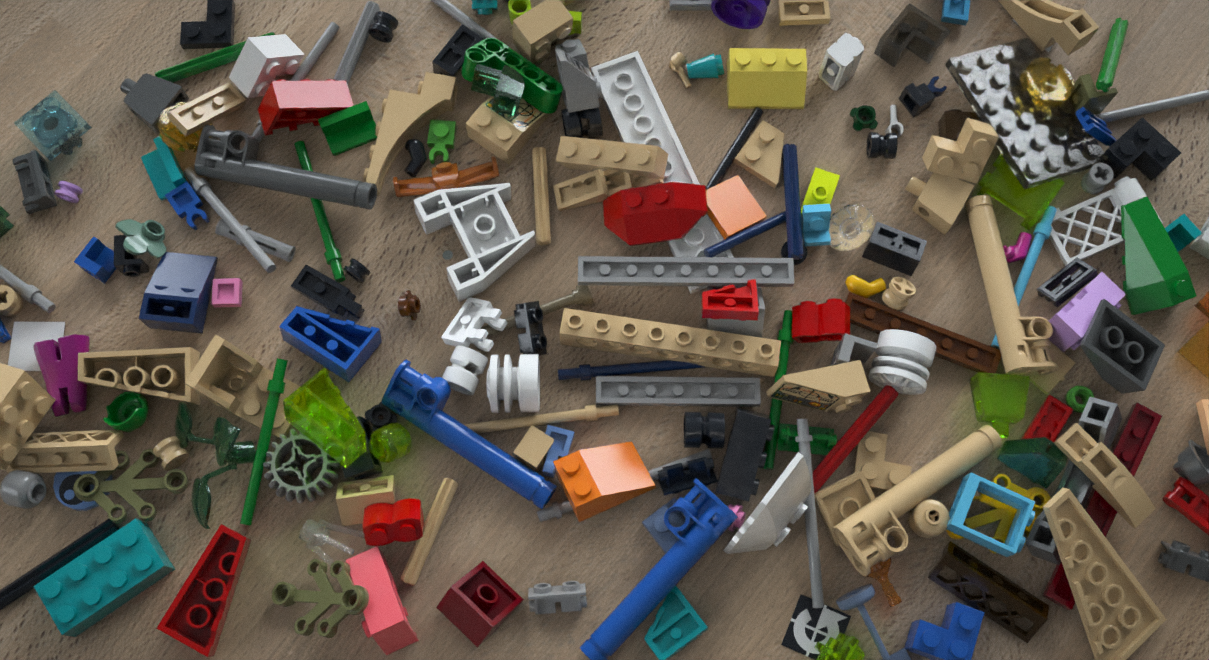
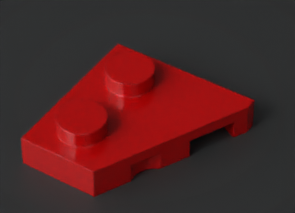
M756 279L748 280L747 286L737 289L732 284L721 289L702 292V318L758 321L759 308Z

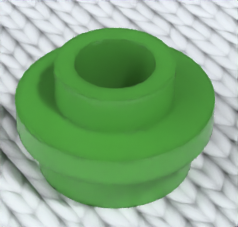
M1074 386L1066 394V403L1074 409V412L1083 413L1089 397H1094V395L1087 387ZM1076 396H1079V397L1082 398V401H1083L1082 404H1079V403L1076 401V399H1075Z

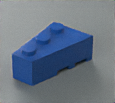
M298 306L293 309L279 326L284 341L348 383L382 343L380 328L360 326L355 324L354 321L334 319L328 314Z

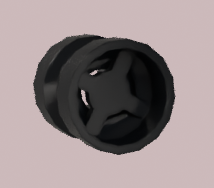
M869 132L866 144L867 158H877L883 155L886 159H894L898 146L897 134L887 133L883 136L877 132Z

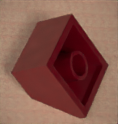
M482 561L449 588L436 608L478 648L503 624L524 599Z

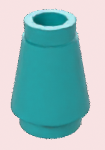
M713 53L686 64L689 79L719 78V75H724L721 54L714 55Z

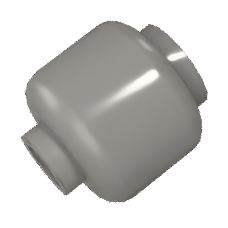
M14 470L3 479L0 485V495L3 502L9 506L31 509L44 499L46 485L42 476L37 473Z

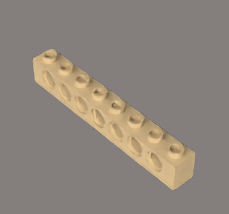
M564 308L559 332L560 345L658 360L681 361L705 367L774 377L777 371L781 347L780 340Z

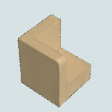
M531 425L514 450V457L538 473L544 464L543 458L553 445L554 439Z

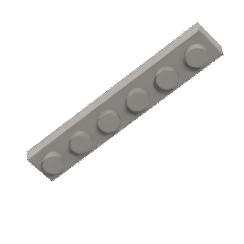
M596 376V405L759 407L761 405L760 378Z

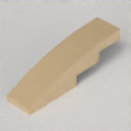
M597 169L553 185L558 210L562 211L603 202L606 198L623 189L662 184L664 182L663 179L638 177L622 171L610 169L602 171Z

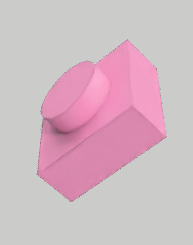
M240 278L213 279L212 306L214 308L241 307L243 281Z

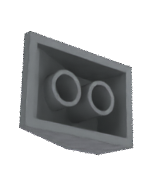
M1102 299L1080 343V347L1100 377L1124 394L1146 390L1165 344L1107 300Z

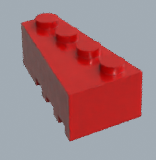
M221 524L156 629L206 657H213L251 539Z

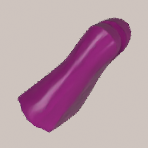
M73 334L58 338V342L51 339L36 342L33 345L47 392L55 399L51 406L55 417L69 414V404L75 413L86 411L87 383L78 381V353L89 352V336Z

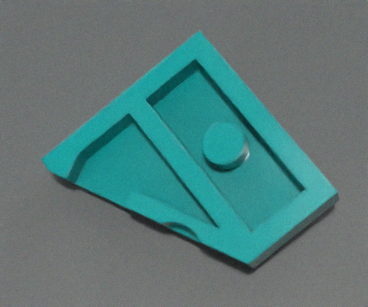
M675 586L668 593L662 606H660L644 640L658 660H669L706 632L708 627L679 588Z

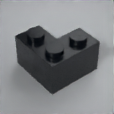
M1142 117L1115 141L1096 162L1109 165L1113 170L1114 179L1133 164L1152 181L1181 152Z

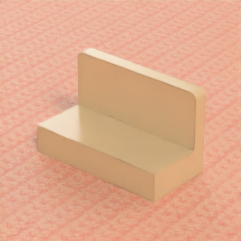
M394 475L338 483L336 502L342 525L363 524L364 508L371 504L382 502L395 503L396 484Z

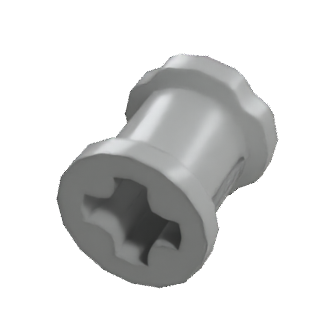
M1105 163L1093 165L1089 172L1082 177V189L1093 195L1100 193L1104 189V185L1109 184L1113 179L1114 173L1112 168Z

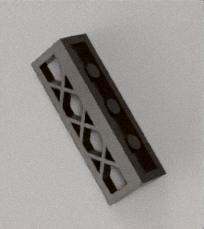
M951 541L944 548L941 559L928 575L929 579L974 609L985 612V616L1026 643L1032 639L1048 620V604ZM946 565L956 572L957 579L947 580L939 575V572ZM975 584L981 588L982 595L971 596L966 592L964 585ZM1001 601L1006 605L1007 612H995L990 608L989 602ZM1025 617L1033 622V624L1027 631H1024L1015 624L1014 618Z

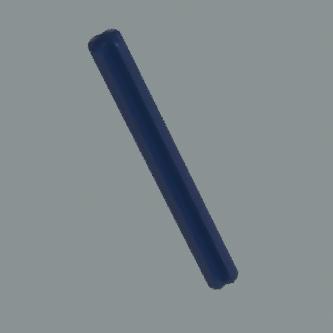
M785 144L782 155L788 257L793 258V260H800L804 252L797 146L795 144Z

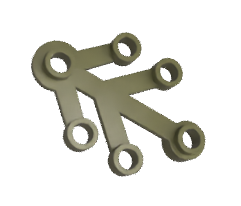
M146 449L140 454V458L116 480L105 481L116 469H125L130 464V458L126 452L116 451L117 458L125 457L124 462L120 463L114 470L97 471L95 474L80 476L74 483L73 490L79 500L84 502L95 501L107 512L109 519L113 523L118 524L126 520L127 511L122 505H115L104 494L117 492L137 510L141 520L149 522L156 517L157 511L153 504L145 502L134 491L167 489L173 494H179L187 489L189 480L185 472L180 469H172L164 477L135 479L146 468L155 467L159 462V458L155 455L151 462H145L146 456L154 455L152 449ZM175 480H182V484L179 487L172 486ZM88 485H94V489L91 492H85V488ZM146 508H151V509H152V512H151L150 515H148V516H143V515H142V512H143L144 509H146ZM116 510H122L120 517H113V513Z
M313 559L308 564L307 572L310 576L314 577L321 591L297 590L293 584L279 582L272 590V600L275 604L284 607L291 606L296 602L317 603L304 617L298 618L295 622V632L303 636L312 634L315 622L333 605H341L328 619H322L317 626V632L320 636L332 638L337 633L338 624L349 614L359 615L366 609L369 602V594L363 586L354 585L349 576V564L340 560L333 562L330 567L331 576L338 579L343 590L342 593L336 592L326 575L327 564L324 561Z

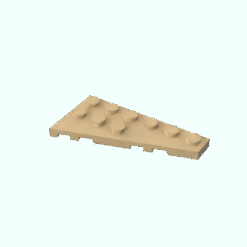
M1062 488L1043 506L1095 660H1127L1167 619L1071 490Z

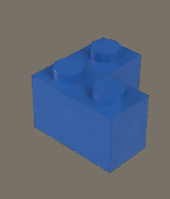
M958 602L948 604L941 627L921 619L913 621L904 648L907 651L931 660H971L985 612Z

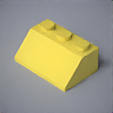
M729 48L726 63L728 109H754L755 107L760 109H804L807 80L806 49Z

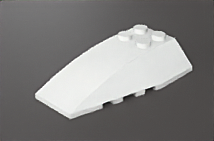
M798 452L765 497L725 547L724 552L732 554L766 550L772 544L777 547L791 530L787 527L788 523L794 524L808 507L804 502L809 497L811 491V478L802 454Z

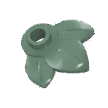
M126 219L115 225V228L126 236L123 247L128 253L143 255L148 252L157 259L165 254L166 246L163 243L165 229L159 222L147 220L141 224L135 220Z

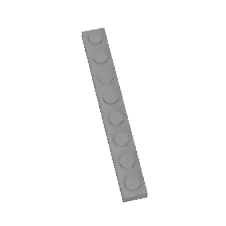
M578 256V285L728 286L733 284L735 287L747 286V281L751 279H756L757 287H793L794 285L793 258Z

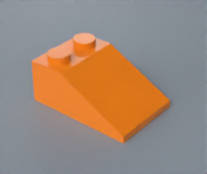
M632 441L578 450L553 461L557 478L579 522L656 488Z

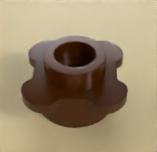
M407 290L405 295L399 297L398 310L402 317L410 316L412 321L417 320V313L421 309L420 300L416 295H412L410 290Z

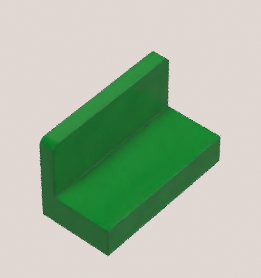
M367 101L318 119L334 156L377 140L376 123Z

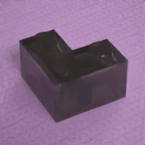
M909 3L882 35L874 54L893 67L897 65L908 50L927 63H930L944 46L951 30Z

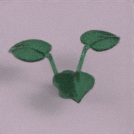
M179 402L175 420V435L180 440V446L186 448L189 440L215 445L217 463L219 466H225L202 476L201 479L195 478L192 487L191 502L195 517L205 529H210L208 520L211 509V492L207 484L208 480L226 471L237 469V464L253 463L255 446L252 441L236 442L241 429L232 425L224 417L216 419L213 439L194 436L191 432L193 425L191 413L184 402Z

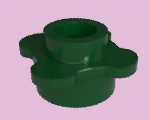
M863 105L850 111V116L853 117L854 121L852 127L855 131H861L866 128L874 130L877 127L876 113L872 106Z

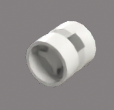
M457 345L450 358L452 366L446 367L442 378L449 383L451 389L463 394L473 395L479 383L477 375L483 374L488 358L471 348Z

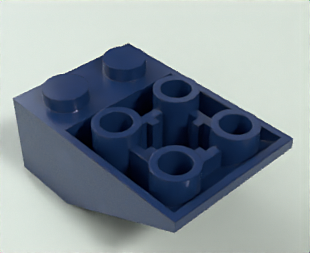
M165 252L144 292L139 320L151 329L203 334L218 258L214 256Z

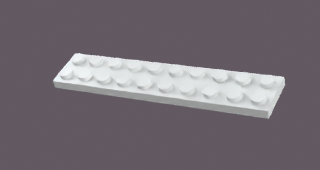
M638 51L592 67L591 74L596 76L597 81L600 82L603 101L621 141L655 145L668 153L664 183L679 182L700 185ZM706 214L682 239L667 241L674 257H706L704 249L723 241L724 238ZM730 249L714 256L734 258ZM708 286L687 287L690 291V294H692L694 292L705 289Z

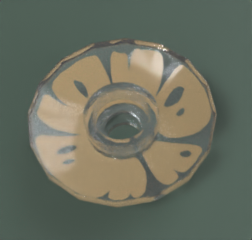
M849 204L832 214L829 224L830 246L839 251H850L859 248L869 239L874 230L875 220L868 207L861 204Z

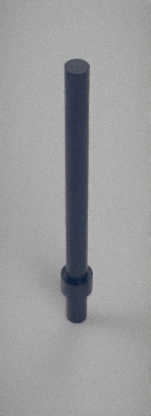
M673 360L590 367V364L579 365V368L558 369V380L580 378V381L591 380V377L707 367Z

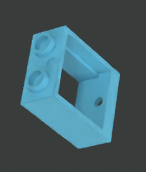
M970 472L962 478L949 511L950 520L946 530L1005 557L1016 554V552L1019 553L1024 546L1026 538L1023 536L1026 526L1029 527L1035 517V511H1033L1035 501ZM976 491L1017 509L1004 543L963 525Z

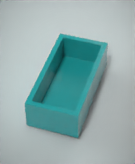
M135 518L33 587L61 635L76 637L167 576L175 568L149 525Z

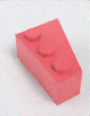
M376 546L347 559L346 563L350 566L349 576L354 585L366 588L369 594L368 605L363 611L366 620L361 622L367 638L373 637L386 655L419 641L416 633L409 625L406 617L408 616L407 610L402 606L397 592V585L386 558L379 547Z

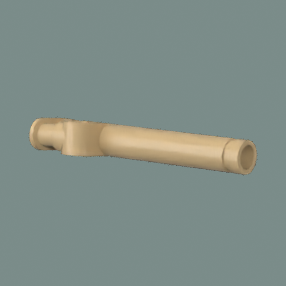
M979 195L968 199L965 202V207L1006 376H1042L1057 371V363L1052 362L1049 352L1051 348L1049 338L1053 333L1051 323L1043 317L1020 316L991 197Z
M983 425L832 528L835 539L860 574L863 576L869 575L872 566L879 561L885 562L907 547L909 542L908 535L898 521V518L990 456L991 453L1002 447V440L997 431L989 425ZM888 534L892 535L895 539L894 548L887 542Z

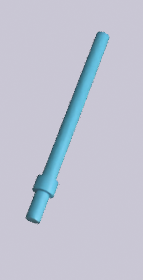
M1053 206L1046 207L1041 222L1037 223L1033 235L1035 237L1014 287L1018 306L1044 241L1049 239L1051 234V224L1057 211ZM995 334L991 347L1000 350Z

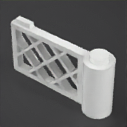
M1129 176L1124 177L1114 183V189L1063 211H1060L1059 207L1056 208L1057 211L1052 223L1059 220L1068 223L1065 235L1055 232L1052 227L1049 238L1065 266L1077 257L1084 260L1125 241L1122 239V235L1113 233L1111 230L1114 221L1121 223L1122 205L1147 196L1137 178L1130 179ZM1107 198L1111 200L1114 206L1112 214L1098 209L1101 201ZM1080 210L1092 213L1089 224L1074 220L1076 213ZM1096 215L1110 219L1107 230L1093 226ZM1072 225L1087 230L1083 241L1069 236ZM1090 232L1104 235L1103 244L1097 246L1088 243ZM1070 242L1081 246L1079 255L1070 258L1065 250L1066 243Z

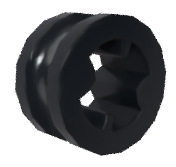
M351 258L349 261L350 266H345L343 270L357 282L363 283L364 276H368L371 272L359 261Z

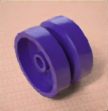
M712 0L711 9L720 21L729 26L739 29H754L763 24L767 6H769L771 0Z

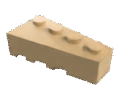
M191 347L78 353V381L90 385L135 392L200 406V395L185 384L200 359V352Z

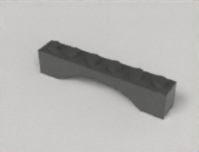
M1089 397L1079 420V425L1097 443L1102 442L1108 449H1110L1122 421L1118 404ZM1069 459L1054 495L1062 488L1070 489L1084 508L1094 483ZM1043 510L1035 519L1025 544L1032 556L1060 565L1061 559Z

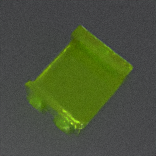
M1011 147L1006 155L1001 152L992 164L996 168L992 174L987 171L978 183L982 188L977 195L989 194L1022 216L1024 220L1020 225L1030 230L1065 182Z

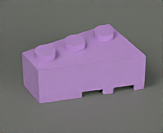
M1101 272L1049 320L1053 327V333L1049 340L1063 352L1069 347L1075 350L1080 346L1100 301L1105 299L1119 309L1122 306L1119 301L1126 294Z

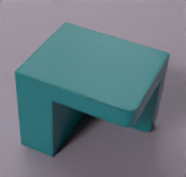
M1182 214L1165 227L1178 252L1202 234L1185 214Z

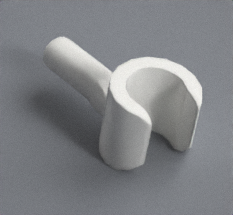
M891 105L890 125L885 133H891V128H895L898 131L897 136L899 138L904 128L897 120L896 105Z

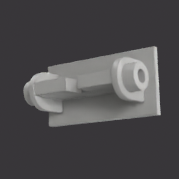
M566 581L559 586H551L549 583L534 585V588H529L528 591L530 612H535L536 615L556 613L555 602H561L562 612L582 611L581 608L587 607L586 596H581L586 595L585 583L580 584L578 581Z

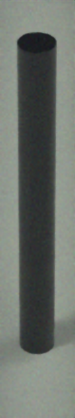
M754 108L706 185V190L720 184L735 157L763 115L762 109Z

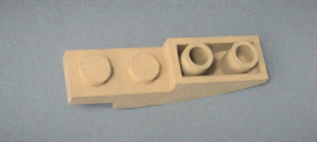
M1078 423L1073 424L1054 442L1094 483L1092 487L1133 528H1136L1156 509L1143 488L1119 459L1102 442L1097 443Z

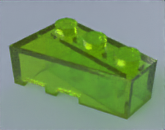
M325 367L283 400L286 420L345 468L366 451L365 431L349 405L347 406L343 400L340 390L330 379Z

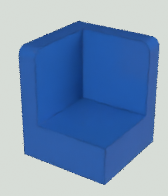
M96 237L89 241L74 261L82 270L104 284L117 269L114 267V251L106 247Z

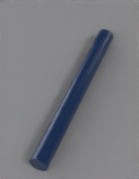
M786 211L704 249L705 256L714 257L785 223Z

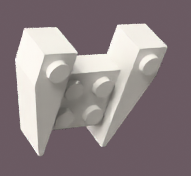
M510 183L441 189L413 200L416 215L426 235L452 224L468 256V259L446 268L448 281L459 302L483 292L535 247L534 230L520 236L504 205V202L511 200Z

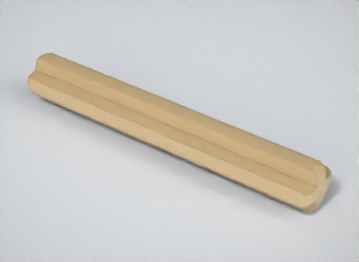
M535 147L532 149L536 238L538 245H549L551 243L546 149L544 147Z
M444 478L425 520L423 537L416 541L401 575V581L414 586L418 580L458 487V483L455 480Z

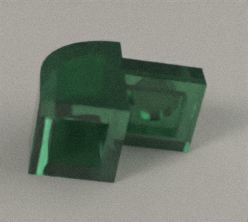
M477 64L471 90L493 96L494 100L491 110L517 117L525 82L523 77L509 66L504 65L503 70L500 71Z

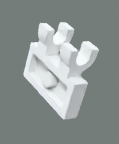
M468 297L441 338L445 344L451 346L469 347L472 343L477 348L489 352L494 342L486 339L488 332L481 329L484 323H487L490 327L503 331L508 323L505 319L499 318L502 314L501 310L493 308L490 301Z

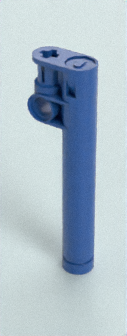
M404 360L394 372L381 403L528 501H532L534 505L544 509L555 493L557 486L549 480L546 481L543 476L445 413L443 409L451 393L449 383L441 377L432 378L426 373L422 375L410 367V361Z
M694 479L693 483L695 486L684 498L680 497L667 509L664 515L665 525L678 538L677 542L590 635L589 640L587 639L580 646V649L590 660H608V657L615 653L738 518L727 505L698 479ZM699 494H701L700 497H699L694 503H692V501H693ZM681 512L684 514L686 519L681 527H673L669 523V517L672 513Z

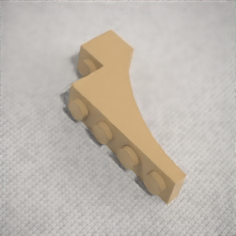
M998 0L1041 52L1057 42L1065 53L1070 55L1086 45L1099 29V26L1083 8L1074 10L1050 0Z
M426 72L424 81L419 82L418 94L390 89L388 98H384L382 103V121H378L376 126V144H372L370 148V167L365 169L363 182L373 183L377 186V195H380L385 178L393 162L405 147L406 142L430 123V120L436 119L447 111L453 112L458 93L456 77Z

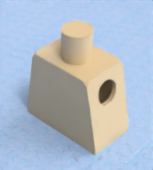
M933 172L927 183L912 176L905 190L918 196L912 210L938 231L946 235L975 185Z

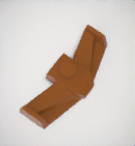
M495 156L491 157L492 161L460 171H458L457 163L443 162L431 168V177L398 180V177H393L396 196L406 197L429 194L436 190L466 187L499 177Z

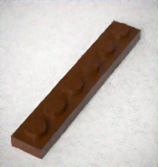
M848 293L845 303L850 307L851 324L879 335L881 331L890 329L917 333L935 343L936 351L934 356L990 378L995 376L1001 358L999 349L854 293Z

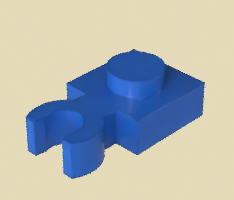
M188 181L165 195L181 219L187 216V223L193 230L198 229L194 223L197 217H202L206 223L209 222L207 214L203 210L198 209L204 204Z

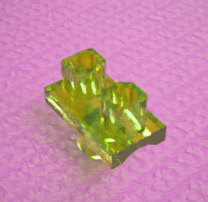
M839 633L836 639L830 637L826 645L817 642L814 646L820 652L817 660H863L865 653L858 646L860 642L858 639L843 633Z

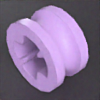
M59 181L58 186L60 189L55 190L54 194L62 200L78 203L79 198L77 196L82 194L83 190L72 183Z

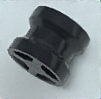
M378 11L373 17L374 24L370 25L368 33L378 41L389 43L393 38L392 32L397 28L399 22L391 14Z

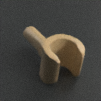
M677 52L671 57L669 67L672 71L678 73L686 89H688L692 85L682 68L687 63V60L681 52Z

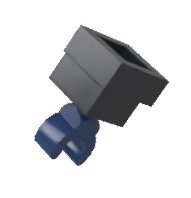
M939 76L933 77L928 85L923 83L916 87L914 83H911L902 91L899 100L913 118L928 109L934 99L945 92L947 86L942 88L934 86Z

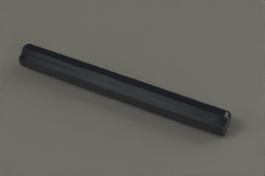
M107 519L0 590V610L32 590L33 586L119 530L118 524Z

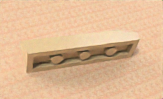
M93 430L32 433L6 469L7 473L9 474L14 470L33 473L114 470L119 465L114 447L124 437L123 431Z

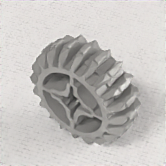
M302 427L299 435L294 429H290L289 438L284 434H280L282 442L280 444L272 442L271 445L275 448V451L266 452V456L271 461L264 462L263 466L266 469H270L264 476L267 480H272L268 486L271 489H277L276 495L282 497L286 494V500L292 502L296 497L298 503H303L306 495L308 500L313 502L315 501V492L323 497L325 495V492L322 490L324 486L329 489L333 488L329 479H338L339 475L332 470L340 468L341 464L333 461L339 457L338 451H332L335 444L332 441L327 442L328 436L326 434L319 436V432L316 429H312L308 434V430ZM302 445L318 447L322 454L317 456L315 454L306 455ZM290 451H292V456L290 460L286 463H283V460L286 457V455ZM302 459L306 462L303 465V472L298 469L301 466ZM322 467L320 474L313 481V472L317 468ZM289 475L291 477L297 475L299 480L302 481L303 486L288 485L283 476Z

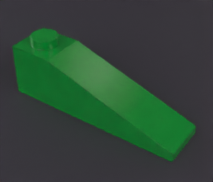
M1142 197L1122 205L1121 228L1122 239L1125 240V256H1122V265H1125L1126 281H1123V291L1126 294L1125 297L1131 315L1171 307L1196 297L1189 272L1148 197Z

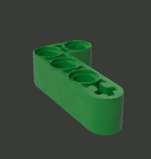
M495 38L484 39L468 48L465 52L461 72L465 80L480 82L491 76L539 111L547 114L557 111L563 91L562 84L500 40Z

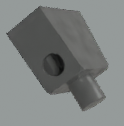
M148 73L143 74L137 83L127 78L120 86L121 92L127 94L124 98V103L130 111L160 136L171 123L168 119L169 112L186 104L189 100V97L180 85Z

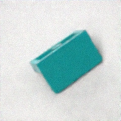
M161 135L153 139L157 150L143 155L141 159L160 200L167 199L165 197L167 193L187 180L171 145Z

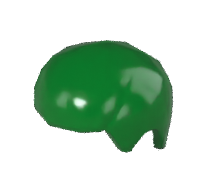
M124 392L116 396L112 403L106 406L108 417L103 418V420L115 430H122L123 432L134 431L140 428L147 419L148 402L139 393Z

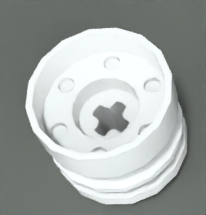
M897 329L881 331L875 350L879 357H875L871 365L873 368L870 369L869 380L881 388L885 385L892 386L898 393L908 395L923 394L926 391V381L930 375L926 368L931 367L936 351L935 343L922 335Z
M510 354L505 355L504 367H500L499 355H491L486 384L487 397L492 413H499L500 400H504L506 413H510L513 400H518L521 412H539V354H521L518 367L512 366Z

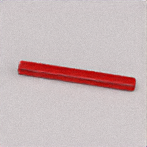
M885 385L813 470L814 493L820 490L899 395L895 388Z

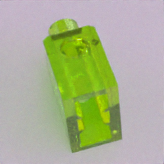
M977 372L970 378L977 421L992 423V427L1001 438L1009 437V424H1017L1024 418L1030 376Z

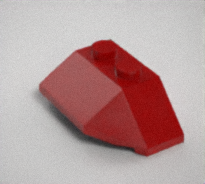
M669 182L620 190L603 200L604 226L629 246L682 239L708 213L706 186Z

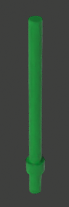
M295 142L294 145L301 169L313 171L305 142ZM310 198L326 249L324 253L326 262L331 266L335 281L338 283L346 280L341 265L343 259L340 250L336 248L322 200Z
M791 310L784 311L782 329L778 331L777 340L781 341L774 384L787 373L790 345L794 341L792 338ZM774 398L771 401L769 415L771 419L770 424L774 425V431L771 441H766L764 451L767 452V457L763 469L773 470L783 402Z
M276 359L272 380L269 379L267 391H269L240 524H252L264 470L263 463L267 457L266 452L269 448L280 394H284L286 385L283 380L288 360Z

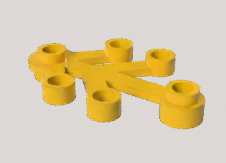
M998 474L991 482L997 484V479L1000 478L1005 482V488L1033 501L1034 497L1038 496L1042 501L1040 506L1034 504L1033 511H1035V517L1029 527L1026 526L1024 531L1028 538L1035 519L1044 510L1043 506L1051 497L1042 488L1033 487L1026 490L1011 483L1007 475ZM979 492V496H974L973 501L978 500L995 509L967 519L965 518L963 525L974 529L1000 520L992 538L1004 543L1017 509ZM946 530L947 534L953 539L960 540L964 538ZM989 549V551H990L991 553H993V554H999V553H996V552H994V551H992V550Z

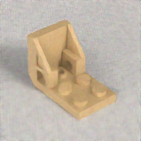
M215 334L185 384L214 405L261 429L269 391H267L269 379L272 380L274 372L264 368L257 360ZM286 378L283 380L286 385L284 394H280L271 434L279 439L280 434H284L287 437L290 429H292L312 395L309 390Z

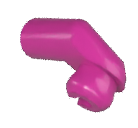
M1021 232L1019 233L1016 245L1003 246L1007 263L1022 260L1027 256L1032 240L1031 234Z

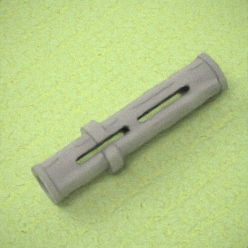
M220 219L215 233L236 241V244L244 246L227 224ZM242 226L265 253L284 259L287 262L292 261L296 252L295 246L254 232L249 226Z

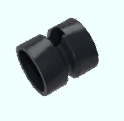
M599 107L570 113L567 109L561 110L565 136L582 138L586 135L588 139L603 136ZM581 119H586L587 125L582 127Z
M685 412L683 429L684 448H700L702 444H705L707 448L723 449L725 442L724 413L708 412L706 416H702L700 412Z

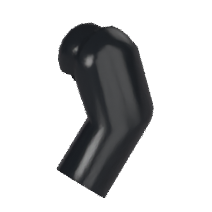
M410 139L406 142L405 149L410 153L411 161L404 171L409 176L415 178L426 162L427 155L424 145L420 140Z

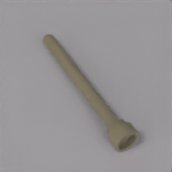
M578 285L575 290H572V294L542 304L540 308L543 315L575 303L577 306L580 304L583 306L593 303V298L588 285ZM515 315L505 318L508 324L504 330L516 326ZM489 325L481 327V329L487 330V337L501 332Z

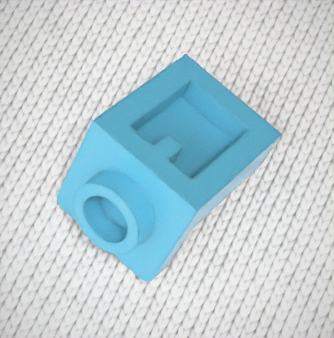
M830 204L803 205L801 220L805 246L830 245Z

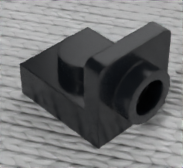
M115 235L114 267L123 275L129 277H136L140 273L149 272V266L142 259H137V255L128 253L124 249L123 242L126 236Z

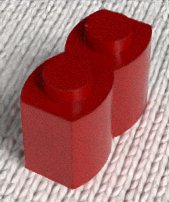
M828 299L826 303L816 304L813 301L800 302V305L792 307V338L797 343L841 341L845 333L850 335V307L841 299Z
M408 498L393 504L382 502L365 507L362 529L366 545L383 546L393 541L410 542L422 538L424 534V514L421 500Z

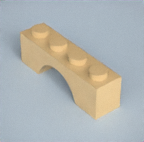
M561 136L556 162L568 169L584 171L610 169L630 173L638 177L664 180L668 153L655 145Z

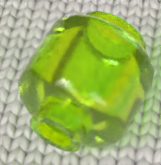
M391 423L376 429L370 438L371 453L374 457L385 463H390L406 456L412 446L408 430L399 423Z

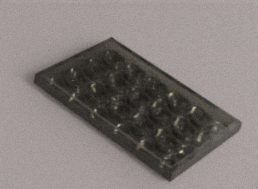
M1028 38L952 57L946 62L945 66L980 121L993 126L998 135L996 146L1024 190L1090 169L1096 163H1105L1108 160L1096 139L1084 130L1075 115L1074 106Z

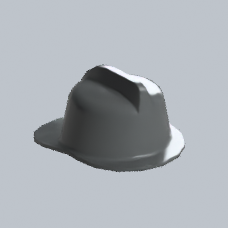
M1189 440V446L1177 456L1178 462L1174 464L1173 469L1181 477L1189 479L1195 485L1209 483V455L1207 450L1196 444L1193 440Z

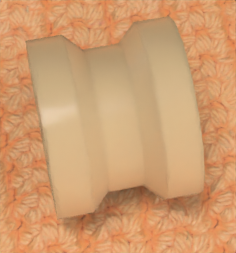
M894 277L889 283V288L884 291L882 300L890 308L904 310L909 303L908 299L914 296L916 288L909 280L903 277Z
M0 285V314L5 317L17 315L23 308V298L7 285Z
M177 436L164 439L153 449L154 455L161 458L162 467L166 471L180 466L190 456L188 451L180 446L181 441Z

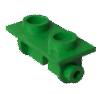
M779 424L778 451L799 452V442L795 440V437L798 436L797 425ZM809 426V435H812L813 441H810L811 454L826 456L833 446L836 445L837 435L834 434V429Z

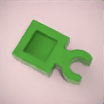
M430 120L427 144L428 147H432L429 152L431 164L435 163V158L438 155L444 156L443 162L450 161L446 149H454L456 121Z

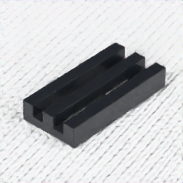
M1077 257L1038 287V295L1041 297L1045 296L1048 302L1052 301L1054 306L1059 307L1098 275L1097 269Z

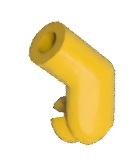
M850 275L845 281V285L851 293L864 298L886 290V284L882 278L867 282L856 275Z

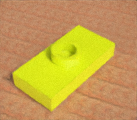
M815 167L801 206V217L803 205L831 203L840 175Z

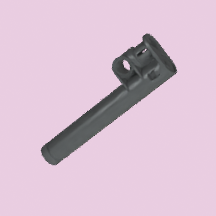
M206 125L202 129L195 159V171L199 176L353 207L359 206L371 210L375 205L377 186L373 183L257 161L259 143L255 137L240 130H216L213 125ZM245 139V146L240 150V143Z

